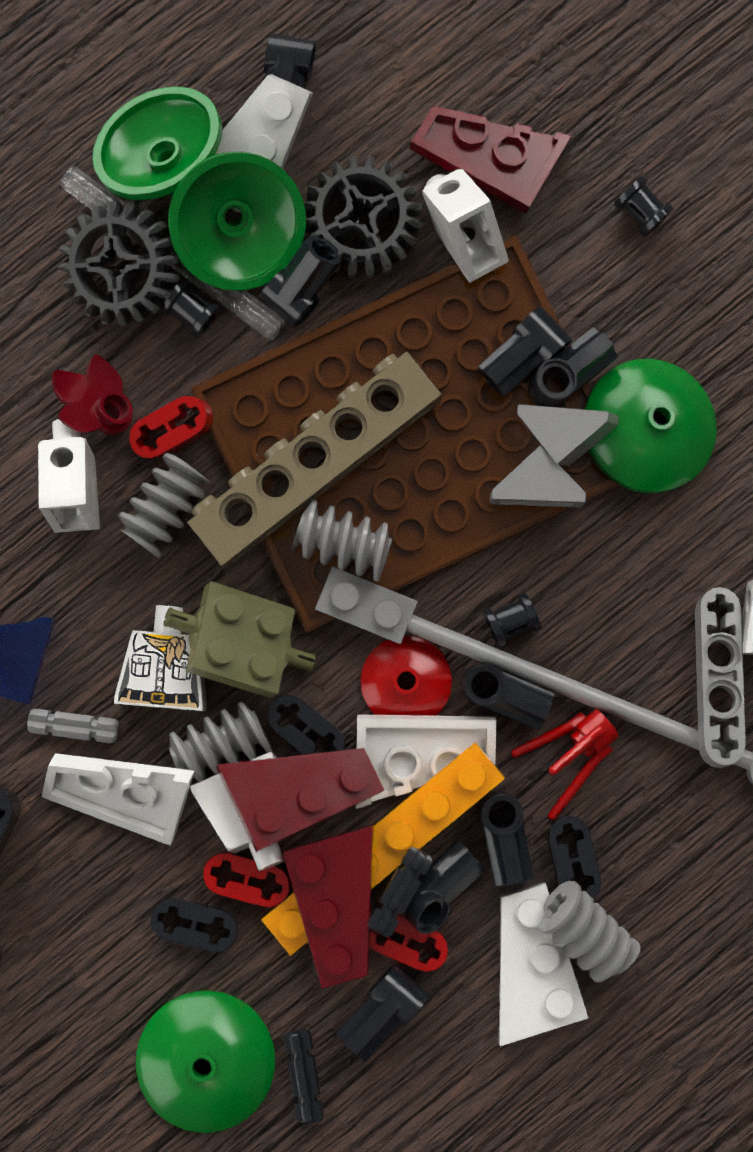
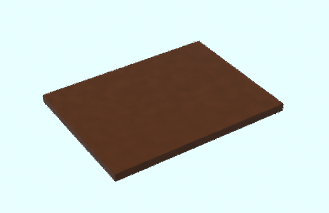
M517 235L503 241L509 262L470 283L455 263L191 387L194 397L203 399L212 408L214 416L210 431L233 477L248 466L252 471L267 460L264 456L265 452L278 441L286 438L288 442H291L304 432L300 426L311 415L319 410L327 414L340 404L336 398L347 387L355 382L363 386L376 376L372 370L386 357L394 354L399 358L406 351L411 355L442 394L440 403L316 499L319 516H322L329 506L332 505L335 506V520L340 522L347 511L353 513L354 527H358L365 517L370 518L371 532L373 533L377 531L383 522L388 523L389 538H393L380 581H374L373 566H370L363 576L356 575L354 560L344 570L345 572L396 592L573 508L490 504L492 490L540 445L542 446L517 414L518 405L536 406L529 397L528 386L538 368L503 398L485 381L478 370V366L513 336L511 334L521 321L540 306L562 328ZM551 376L542 378L547 390L553 393L562 392V385L556 378ZM586 383L558 408L584 410L585 403L592 390L590 383ZM382 391L373 397L372 404L381 412H389L397 406L398 399L393 393ZM345 419L336 427V434L343 440L356 439L362 431L361 425L353 419ZM309 447L302 452L300 463L308 469L318 468L324 463L326 454L320 448ZM589 451L569 467L560 465L585 491L586 501L619 486V484L608 478L598 468ZM273 475L264 484V492L270 497H280L289 488L288 479L282 475ZM245 504L252 517V507ZM305 507L264 539L263 543L308 634L337 620L335 617L315 610V607L331 568H339L338 555H335L327 565L321 564L319 549L309 560L304 559L302 544H299L291 554L300 519L307 508Z

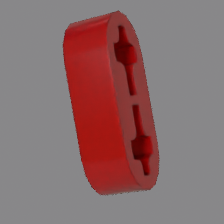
M183 396L143 417L133 425L129 435L131 448L142 458H163L165 453L171 454L202 437L210 430L214 416L212 408L206 401L198 397ZM186 407L199 410L200 414L194 418L195 427L187 424L177 427L175 424L187 416ZM148 428L153 431L167 430V433L156 439L157 448L144 445L143 441L149 437Z
M222 852L214 855L207 861L204 867L203 878L205 884L212 892L218 895L262 907H274L283 902L290 891V879L282 867L276 865L259 871L254 859L231 852ZM224 860L232 863L231 870L233 872L245 875L244 882L229 880L226 886H221L218 884L219 877L212 874L213 867H221ZM268 873L276 874V883L282 885V891L273 892L270 898L262 896L263 888L249 884L251 877L265 879Z
M400 914L396 918L399 924L395 932L404 935L402 942L387 937L384 944L376 941L377 933L370 929V948L415 969L426 972L434 971L441 967L447 959L448 947L442 933L436 930L429 934H422ZM428 937L434 938V946L440 951L437 957L429 956L426 962L419 960V951L407 945L409 938L420 943H424Z

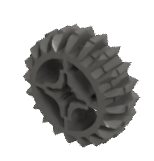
M371 155L367 157L365 167H358L356 157L351 156L348 159L349 169L343 170L341 164L334 161L331 164L333 177L320 171L317 174V181L322 188L316 186L307 187L306 194L312 201L304 202L305 213L309 217L306 218L305 232L312 233L308 237L314 235L320 239H327L338 249L341 263L334 273H338L343 264H347L349 278L356 277L357 267H365V274L367 278L371 279L374 277V265L379 264L382 271L389 273L392 267L389 257L400 263L406 260V254L400 246L408 249L415 248L417 240L410 233L421 231L422 222L413 217L422 213V205L418 202H410L417 194L415 186L402 188L406 181V174L404 172H399L392 178L389 177L392 170V164L389 161L383 163L380 170L374 169L375 161ZM366 186L375 188L387 196L384 197L380 194L374 197H366L356 187ZM341 193L344 198L345 209L334 217L335 222L325 226L324 216L327 207L333 198ZM353 203L357 211H364V215L369 212V231L365 224H359V219L356 223L353 222ZM397 209L399 215L397 227L392 235L382 243L377 226L381 221L388 218V212ZM339 237L342 241L350 237L362 240L367 249L349 248L340 244L335 239Z
M110 201L107 210L102 205H94L91 212L92 218L87 214H80L77 217L78 224L82 230L68 228L65 231L67 236L73 240V244L61 245L58 248L63 254L69 255V262L60 263L57 267L60 271L70 272L71 278L66 279L62 286L64 289L76 288L78 291L73 295L71 302L74 305H81L87 302L85 315L95 317L100 313L101 322L104 324H111L115 317L120 326L129 325L132 317L137 322L146 321L147 309L152 313H159L161 311V303L157 296L163 299H169L171 296V290L165 286L166 282H179L180 279L178 274L169 272L170 265L180 264L181 261L178 256L168 254V249L173 248L170 237L162 239V235L167 231L168 225L162 221L153 224L155 212L145 209L139 214L137 203L128 202L123 209L119 201ZM126 227L132 229L142 238L149 255H141L135 251L132 246L131 237L126 236ZM108 230V236L104 237L102 252L98 256L90 258L95 242ZM114 258L137 261L136 264L126 265L125 269L103 267V263L114 262ZM150 269L149 277L144 287L131 298V291L135 290L137 275L143 270ZM91 272L103 275L107 281L108 291H113V299L106 296L97 287Z

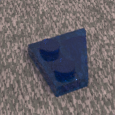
M41 617L33 621L0 626L1 697L31 705L55 619Z

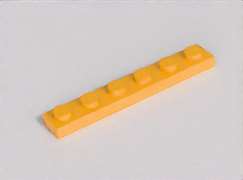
M476 741L374 825L371 889L402 864L401 861L410 847L421 849L505 779V776ZM294 892L261 919L290 956L308 942Z

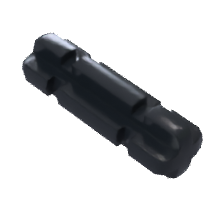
M410 847L401 861L404 867L402 870L397 868L379 900V903L382 904L380 910L375 908L367 921V926L379 935L388 938L393 935L399 924V921L396 920L398 914L404 915L421 885L418 878L420 875L425 877L432 865V858L418 848Z
M297 1029L285 1033L284 1042L286 1053L291 1052V1058L287 1059L293 1098L298 1097V1102L294 1104L296 1119L299 1123L310 1124L322 1120L324 1112L322 1099L317 1100L316 1097L317 1094H320L315 1055H310L309 1050L313 1049L311 1032L307 1029Z

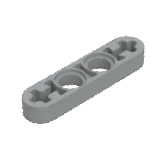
M718 587L712 588L701 596L695 607L698 745L700 755L707 764L716 768H724L741 759L745 752L746 739L741 605L735 593L729 589ZM716 599L719 600L720 607L728 609V613L720 618V631L729 629L730 634L723 632L707 634V630L712 631L717 627L716 613L708 611L707 608ZM722 643L729 649L731 658L727 666L719 667L709 660L708 648L710 644ZM713 688H723L731 695L732 707L728 712H717L710 705L709 694ZM731 719L733 725H727L723 728V739L726 743H732V750L725 753L724 758H722L720 750L712 749L711 745L712 742L720 737V724L711 727L710 721L724 722Z

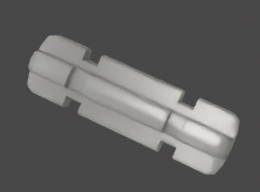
M34 708L30 710L27 728L30 733L48 735V732H52V736L81 740L95 738L96 742L114 743L118 737L119 722L113 718L99 717L98 720H95L94 716L59 711L51 714V710Z

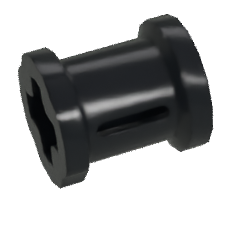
M641 176L619 196L613 205L618 210L623 208L640 225V233L646 237L663 222L674 208L669 203L664 205L647 188V180Z
M183 279L170 292L171 296L169 299H165L160 312L165 316L173 315L191 329L193 337L199 339L215 321L221 309L215 303L210 305L190 289L191 284Z
M526 593L519 595L517 601L495 611L489 608L483 611L490 633L499 648L505 647L507 640L526 631L533 630L535 632L542 629L538 615Z

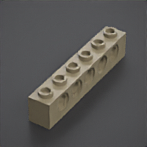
M407 351L399 358L394 354L386 357L372 370L376 376L363 386L355 382L347 387L336 398L340 404L327 414L319 410L311 415L300 426L304 432L291 442L284 438L275 443L265 452L264 456L267 460L253 471L249 466L242 469L228 481L227 484L231 487L228 491L217 499L213 495L206 497L191 510L194 517L187 523L225 570L307 507L312 500H316L440 403L442 394ZM382 391L393 393L398 399L397 406L389 412L377 410L372 404V399L377 393ZM345 419H353L361 425L362 431L356 439L343 440L336 434L337 425ZM317 447L323 450L326 454L324 463L315 469L304 467L300 463V456L305 449ZM273 475H282L289 481L287 492L280 497H270L264 492L266 480ZM237 503H245L252 507V517L243 526H234L228 522V512Z

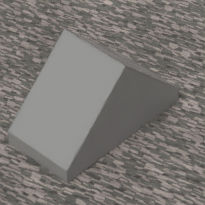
M518 405L517 410L519 417L557 464L567 467L571 466L612 431L619 421L618 415L606 411Z
M541 445L504 478L490 494V504L581 508L586 502L585 491L553 460Z

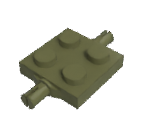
M210 581L204 587L200 608L194 616L171 607L166 612V620L163 623L164 627H170L189 634L190 654L186 668L188 673L273 698L278 695L282 672L286 665L310 673L315 662H312L316 658L315 654L291 647L290 632L295 612L294 608Z

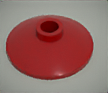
M404 636L401 644L389 639L379 644L367 657L361 672L362 694L367 706L375 715L437 716L446 705L451 692L452 677L446 658L432 643L414 636ZM403 672H409L415 677V685L409 690L400 688L397 683L398 676Z

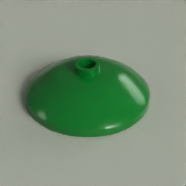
M165 87L144 93L118 109L101 129L93 149L95 172L110 192L122 198L148 200L170 195L175 192L179 182L195 165L216 154L222 137L220 115L206 95L191 88Z
M231 151L206 158L195 165L182 178L171 199L168 213V228L176 254L183 265L194 276L220 289L248 290L269 283L278 272L287 267L302 245L306 228V213L299 189L292 178L280 166L258 154ZM229 209H239L240 217L236 222L228 223L225 221V214Z
M636 359L622 363L607 372L595 384L585 403L584 410L606 411L619 416L618 425L588 451L598 468L608 478L624 488L641 493H663L674 490L696 477L712 455L717 432L716 417L712 403L699 382L688 372L672 363L657 359ZM653 412L663 414L665 425H659L654 421Z
M214 990L193 991L170 1000L149 1020L141 1034L137 1047L136 1073L145 1099L164 1120L187 1131L198 1133L218 1132L240 1124L261 1105L273 1080L276 1061L275 1049L267 1025L249 1004L225 992ZM201 1058L208 1060L211 1064V1071L208 1074L198 1073L194 1067L196 1060Z

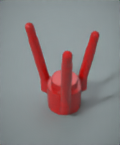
M597 709L587 717L582 712H579L568 722L511 751V756L517 758L575 730L570 736L575 745L549 768V773L556 775L581 753L586 757L593 754L548 813L550 820H555L601 760L613 751L610 744L619 738V734L614 726Z

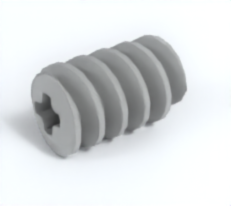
M165 453L163 456L169 471L154 468L151 471L158 485L155 486L143 482L140 486L148 499L145 501L132 497L129 500L136 514L120 512L118 515L125 526V529L121 531L157 558H160L162 553L155 541L160 540L167 543L173 541L166 527L170 525L182 529L184 523L177 512L180 510L191 513L194 507L188 499L189 496L204 499L206 494L199 483L201 481L211 483L186 462L169 453Z
M312 500L300 519L291 554L299 544H302L303 558L309 560L319 549L320 562L323 565H327L335 555H338V568L342 571L354 560L356 575L363 576L367 569L373 566L374 581L379 582L393 538H389L388 523L385 522L381 524L375 533L371 532L369 517H365L358 527H354L353 513L347 511L340 522L336 521L335 506L332 505L329 506L322 516H319L317 501Z
M242 701L237 703L238 717L235 719L225 709L220 711L221 725L219 726L208 716L203 718L204 732L201 734L191 724L186 725L187 740L185 741L174 731L169 733V750L176 768L194 770L193 777L198 782L206 780V766L217 775L219 773L216 766L223 764L224 758L229 763L240 762V751H242L250 760L257 758L256 744H260L268 753L272 752V749L254 710L251 711Z
M567 881L560 884L547 898L544 904V916L540 922L539 929L545 935L553 934L552 941L558 947L565 946L566 955L570 959L577 958V965L582 970H590L589 976L592 980L602 982L610 976L624 972L635 962L641 952L640 943L636 939L631 938L630 934L623 927H619L618 922L611 915H606V911L598 903H594L593 898L586 891H581V887L575 881Z

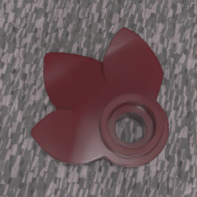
M94 354L88 363L85 375L64 370H55L52 373L54 393L59 401L65 405L59 412L58 419L69 429L83 434L99 430L108 435H118L130 426L133 414L132 404L128 397L122 393L123 382L120 375L104 358ZM105 410L109 411L112 414L113 418L110 417Z

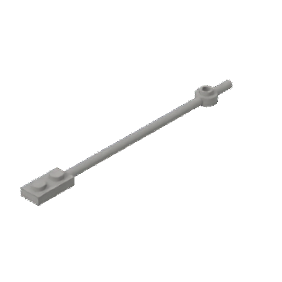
M335 567L331 568L315 607L317 611L401 644L405 632H409L699 750L698 730L413 615L418 601ZM717 739L711 743L712 749L720 750L722 758H724L725 753L732 750V744L726 743L724 740ZM745 749L741 759L734 763V765L746 769L748 779L753 785V752Z

